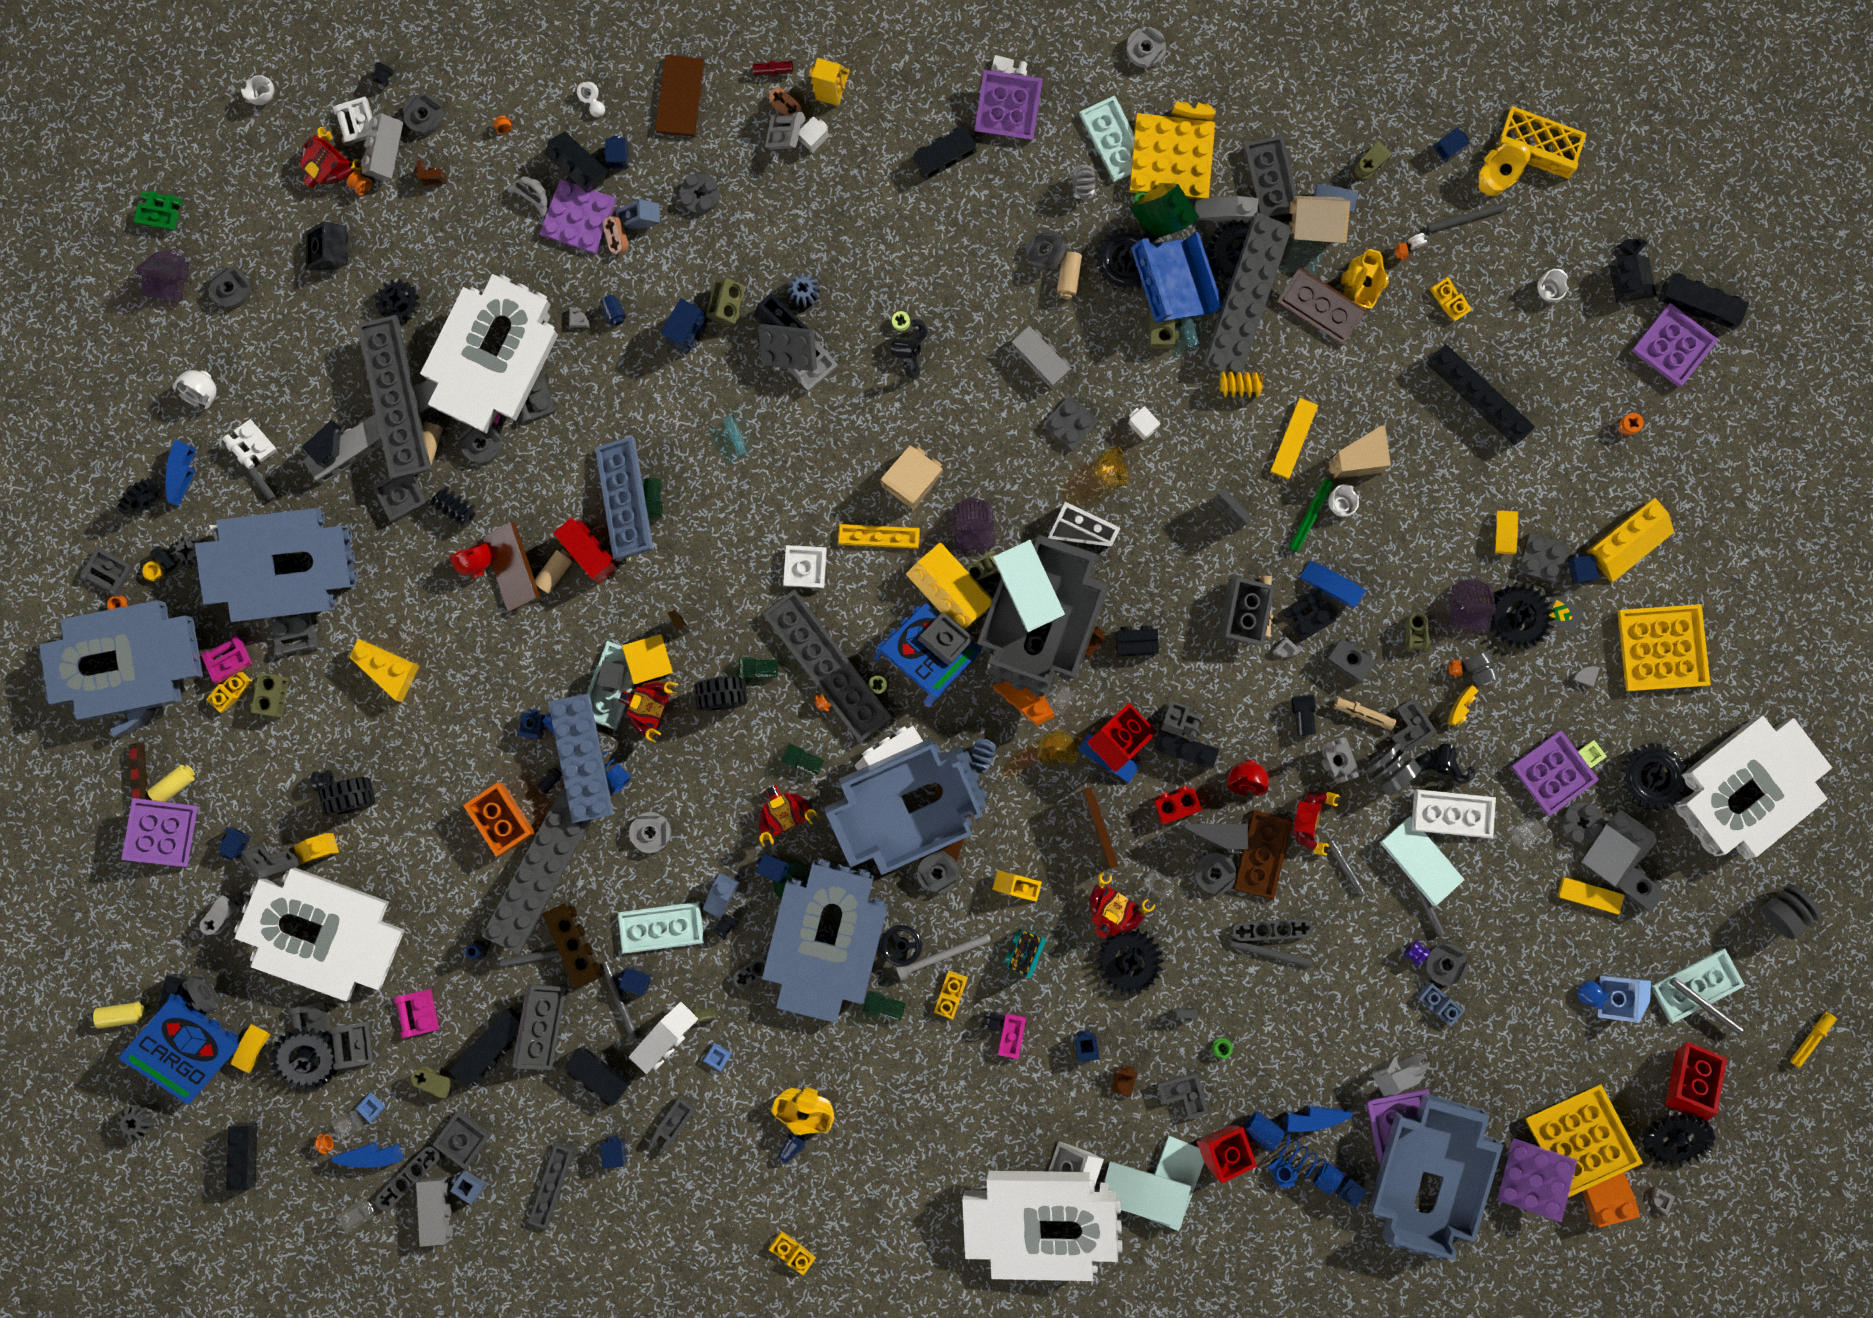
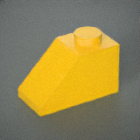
M325 833L294 845L299 865L339 853L334 833Z
M997 870L992 890L1037 902L1042 882Z

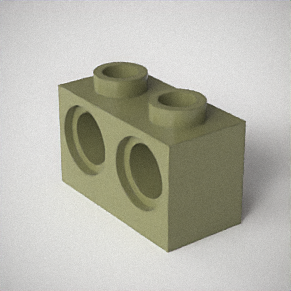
M726 277L715 279L705 317L723 325L736 324L739 318L740 305L744 299L745 286Z
M1151 308L1149 309V349H1173L1175 343L1179 341V331H1175V323H1178V320L1155 323ZM1159 334H1167L1169 340H1161Z
M258 673V677L254 681V697L250 701L251 713L282 718L289 678ZM270 680H272L273 687L270 690H268L267 684ZM266 700H268L270 705L268 709L265 710L263 704Z

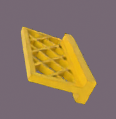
M1511 106L1495 151L1505 142L1522 141L1530 150V160L1527 164L1570 179L1577 169L1578 159L1587 133ZM1513 114L1520 116L1523 122L1516 124L1512 118ZM1537 122L1542 129L1534 131L1530 123ZM1526 126L1529 134L1522 136L1518 128ZM1513 130L1517 138L1507 137V132ZM1549 130H1558L1560 136L1553 138ZM1544 132L1548 141L1541 143L1537 135ZM1575 136L1580 139L1578 143L1572 145L1568 137ZM1532 137L1536 145L1527 144L1525 139ZM1563 139L1567 147L1560 150L1556 141ZM1551 144L1555 152L1546 151L1544 146ZM1570 151L1573 160L1565 158L1562 153Z

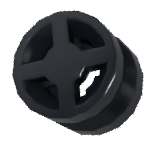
M376 62L374 65L375 70L371 72L369 77L374 82L387 87L389 84L388 79L393 76L394 71L387 65Z
M325 770L322 773L319 771L312 772L311 783L315 792L323 786L334 783V776L331 770Z
M984 1011L985 1021L982 1023L981 1028L1001 1032L1002 1027L1000 1024L1004 1020V1015Z

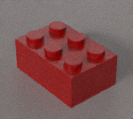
M571 517L553 534L595 582L601 584L618 569L614 565L617 561L606 550H601L604 546L593 535L589 536L591 531L580 519L576 521Z
M1128 703L1087 743L1116 773L1157 731Z
M1689 1042L1676 1049L1665 1106L1682 1113L1686 1112L1687 1115L1695 1114L1696 1117H1703L1704 1121H1708L1717 1115L1727 1058Z

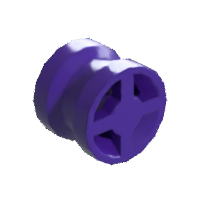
M1418 940L1412 942L1404 952V956L1411 958L1416 966L1421 965L1430 954V950L1423 948Z

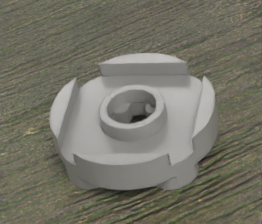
M1147 27V29L1139 28L1129 36L1126 54L1136 66L1150 69L1159 64L1164 58L1166 52L1165 38L1157 29ZM1147 44H1149L1150 51H1143V47L1141 45L1146 46Z
M642 813L630 826V840L642 852H658L665 848L670 841V824L659 813ZM650 826L656 831V834L651 839L649 835H645V831L649 830Z

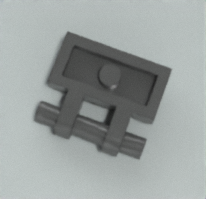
M1170 700L1162 730L1179 736L1182 735V732L1187 733V739L1193 742L1199 736L1202 715L1199 712L1191 713L1189 712L1190 707Z

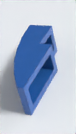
M175 439L167 462L165 483L167 502L179 507L196 471L189 466L197 449Z
M1311 560L1299 577L1327 596L1337 599L1351 609L1357 606L1366 592L1365 589Z
M1088 733L1077 752L1130 783L1139 765L1129 760L1115 773L1087 743L1093 737V735Z
M1307 1106L1306 1114L1286 1112L1284 1129L1289 1132L1321 1130L1350 1119L1353 1113L1344 1109Z
M377 1142L331 1158L333 1163L358 1168L386 1166L403 1160L399 1143L379 1150Z

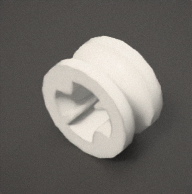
M1424 233L1415 235L1407 240L1408 244H1411V251L1421 248L1428 243L1427 240H1424Z

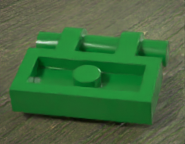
M149 191V193L141 192V199L146 200V204H137L134 223L175 231L179 211L172 208L174 205L182 206V198H177L171 194L160 195L154 191ZM157 202L164 203L163 207L155 206Z

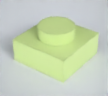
M1591 740L1578 750V753L1590 769L1607 757L1595 740Z

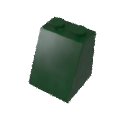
M1159 183L1129 207L1149 239L1152 240L1182 231L1199 218V215L1179 184Z

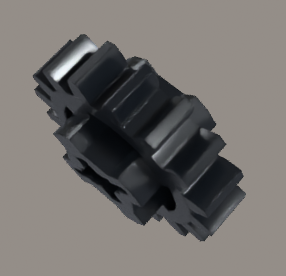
M393 279L390 280V285L383 283L385 288L383 290L378 288L381 294L380 296H375V299L379 301L375 304L380 309L378 311L379 314L384 316V318L397 315L402 323H405L406 317L411 320L410 314L418 313L414 308L420 307V304L416 301L420 299V296L415 294L417 290L411 287L409 282L404 283L401 279L397 283ZM404 291L408 292L410 298L405 296L406 293ZM386 304L390 306L389 309L391 310V312L387 310Z
M149 478L146 480L141 479L140 482H135L133 486L130 485L127 487L126 492L122 494L123 497L119 499L118 510L129 518L132 515L135 517L137 513H142L145 509L148 510L152 506L153 499L158 496L157 492L160 490L158 485Z

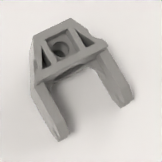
M1346 737L1323 744L1322 755L1324 759L1322 760V765L1325 771H1329V774L1336 783H1342L1359 777L1360 773ZM1336 755L1342 759V764L1339 767L1333 763V758Z
M1416 1053L1400 1061L1394 1056L1375 1067L1372 1076L1384 1096H1393L1419 1084L1424 1076L1421 1073L1425 1072L1430 1065V1062L1421 1063L1426 1055Z

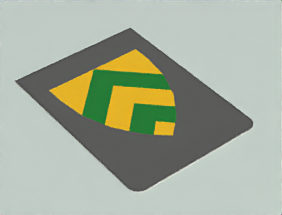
M1553 594L1549 602L1552 601L1553 603L1548 609H1555V612L1549 614V616L1556 618V620L1550 622L1573 633L1584 610Z

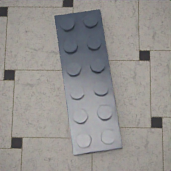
M630 436L595 447L613 559L619 561L654 550L635 438Z
M590 693L549 701L548 704L572 823L614 815Z

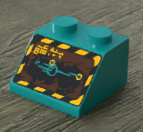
M1023 928L1020 932L1016 931L1012 941L1015 943L1013 951H1008L1004 961L1008 963L1007 968L1031 979L1047 939Z

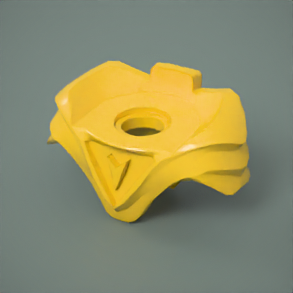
M1517 140L1505 142L1496 151L1491 150L1484 158L1485 164L1479 173L1478 188L1487 196H1497L1506 188L1512 186L1520 178L1526 164L1530 160L1529 147L1524 142ZM1505 163L1510 164L1512 167V172L1507 176L1500 173V167Z
M1368 249L1362 255L1354 258L1350 262L1348 270L1342 274L1341 285L1345 286L1343 295L1365 309H1370L1375 305L1379 295L1389 283L1388 275L1384 270L1382 255L1379 251ZM1366 277L1371 279V287L1363 285Z
M804 1087L803 1090L796 1088L786 1089L774 1100L771 1110L772 1114L783 1122L795 1135L826 1133L830 1131L834 1122V1112L830 1101L818 1096V1091L809 1087ZM797 1112L809 1114V1117L807 1119H800Z

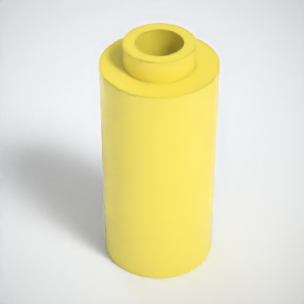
M179 765L148 789L147 793L152 800L167 802L194 781L193 775L195 773L188 765Z
M140 1002L101 1007L94 1010L93 1021L98 1029L140 1023L145 1017L146 1011Z

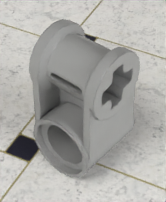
M224 895L220 896L201 920L200 930L206 935L220 934L237 915L240 907ZM211 922H214V923H213V926L215 927L214 929H211V928H212V925L210 924Z

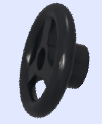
M896 925L888 929L881 941V951L889 963L895 966H908L919 958L922 951V940L918 932L912 927ZM905 931L910 933L914 937L915 942H909L907 938L900 937L897 932ZM891 935L895 940L893 956L889 954L887 949V942ZM904 942L906 947L899 949L898 943ZM909 949H915L914 954L910 958L898 960L900 954L906 953Z

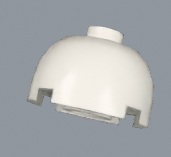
M203 370L185 371L173 383L174 391L178 389L180 391L179 396L197 407H199L198 403L206 405L204 409L209 408L216 397V385L211 379V375Z

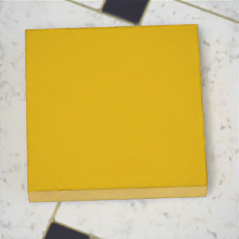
M661 634L622 645L633 684L673 673Z

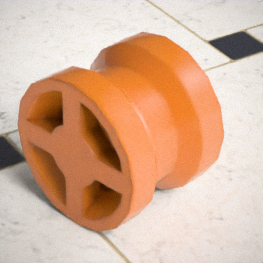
M356 170L350 174L346 184L350 188H354L355 192L362 196L371 188L372 180L364 177L360 170Z
M1629 413L1620 419L1618 428L1624 435H1634L1642 429L1644 421L1639 414Z

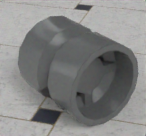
M1488 650L1463 661L1467 671L1473 672L1471 678L1475 687L1500 677L1497 668L1490 665L1493 660Z

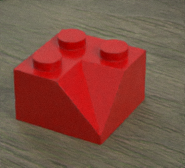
M1229 1125L1196 1141L1203 1161L1221 1184L1257 1167L1246 1134L1241 1126Z

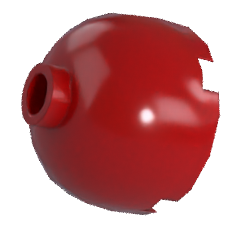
M487 542L472 546V548L458 551L449 557L453 568L459 574L465 576L472 575V578L484 574L483 570L489 567L492 555Z
M1245 760L1236 764L1230 770L1227 786H1229L1231 792L1248 796L1246 792L1255 793V796L1265 795L1268 792V773L1256 761Z

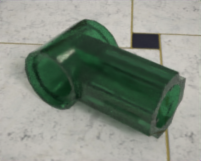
M645 478L643 490L648 518L661 519L663 514V503L661 501L662 480Z
M740 657L738 659V676L745 679H756V677L778 678V660H757V658Z
M788 743L780 762L818 776L824 760Z
M868 991L862 1011L871 1015H882L901 1021L906 1003L886 998L885 995L877 992Z

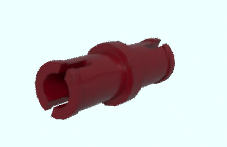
M770 60L768 63H753L752 66L754 76L771 75L773 77L776 74L793 73L794 71L792 60L781 62Z

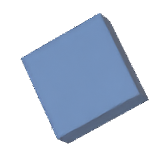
M714 1042L703 1062L721 1072L732 1053Z
M369 1093L355 1109L371 1123L386 1106L376 1096Z

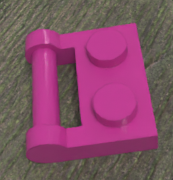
M235 634L231 640L215 649L201 654L210 677L215 684L252 665L244 646V641L239 634ZM236 647V649H234V650L228 652L227 654H225V655L219 657L218 659H216V660L213 659V658H215V657L221 655L222 653H224V652L230 650L231 648Z
M431 989L393 998L394 1004L397 1003L402 1032H400L401 1038L439 1030ZM409 1000L416 1027L411 1030L405 1001Z

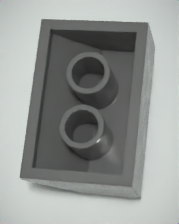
M1240 577L1228 579L1217 638L1236 643L1264 646L1275 586Z

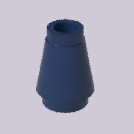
M480 940L471 942L465 950L466 956L474 961L484 959L488 952L486 944Z
M793 1132L788 1134L778 1158L788 1164L805 1147L806 1138L803 1135H795Z

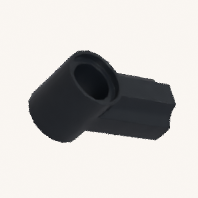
M1314 695L1292 696V711L1296 717L1297 735L1316 734Z

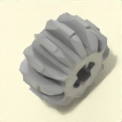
M1088 165L1075 166L1072 177L1074 197L1081 200L1093 198L1096 181L1094 168Z

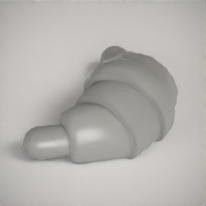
M522 177L508 187L509 193H519L529 202H532L536 208H539L541 216L546 217L548 212L546 207V190L538 180Z

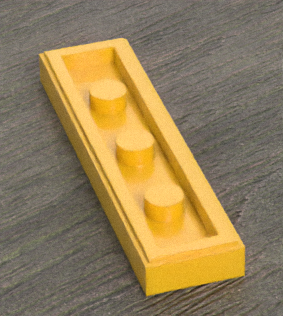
M1302 398L1298 399L1270 473L1287 480L1290 478L1318 408L1317 404Z
M839 524L838 545L919 549L920 528Z

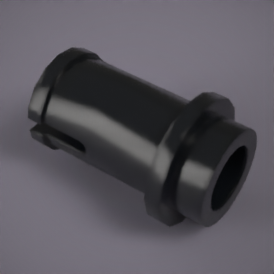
M158 546L150 552L151 558L156 560L166 573L176 567V564L166 554L165 548Z
M555 767L548 769V774L537 785L546 794H548L549 790L558 780H561L563 775Z

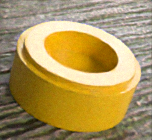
M149 561L143 566L142 574L147 580L156 582L163 578L165 571L158 562Z

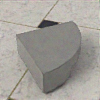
M569 307V327L590 328L586 315L577 308Z
M1287 637L1272 651L1276 656L1289 658L1301 652Z
M1591 666L1583 668L1574 675L1572 680L1589 687H1594L1600 667Z
M1655 1186L1653 1187L1652 1199L1654 1205L1658 1207L1657 1209L1667 1216L1675 1196Z

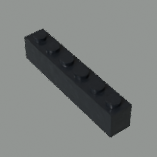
M1447 344L1426 363L1514 446L1521 442L1535 428L1527 418Z

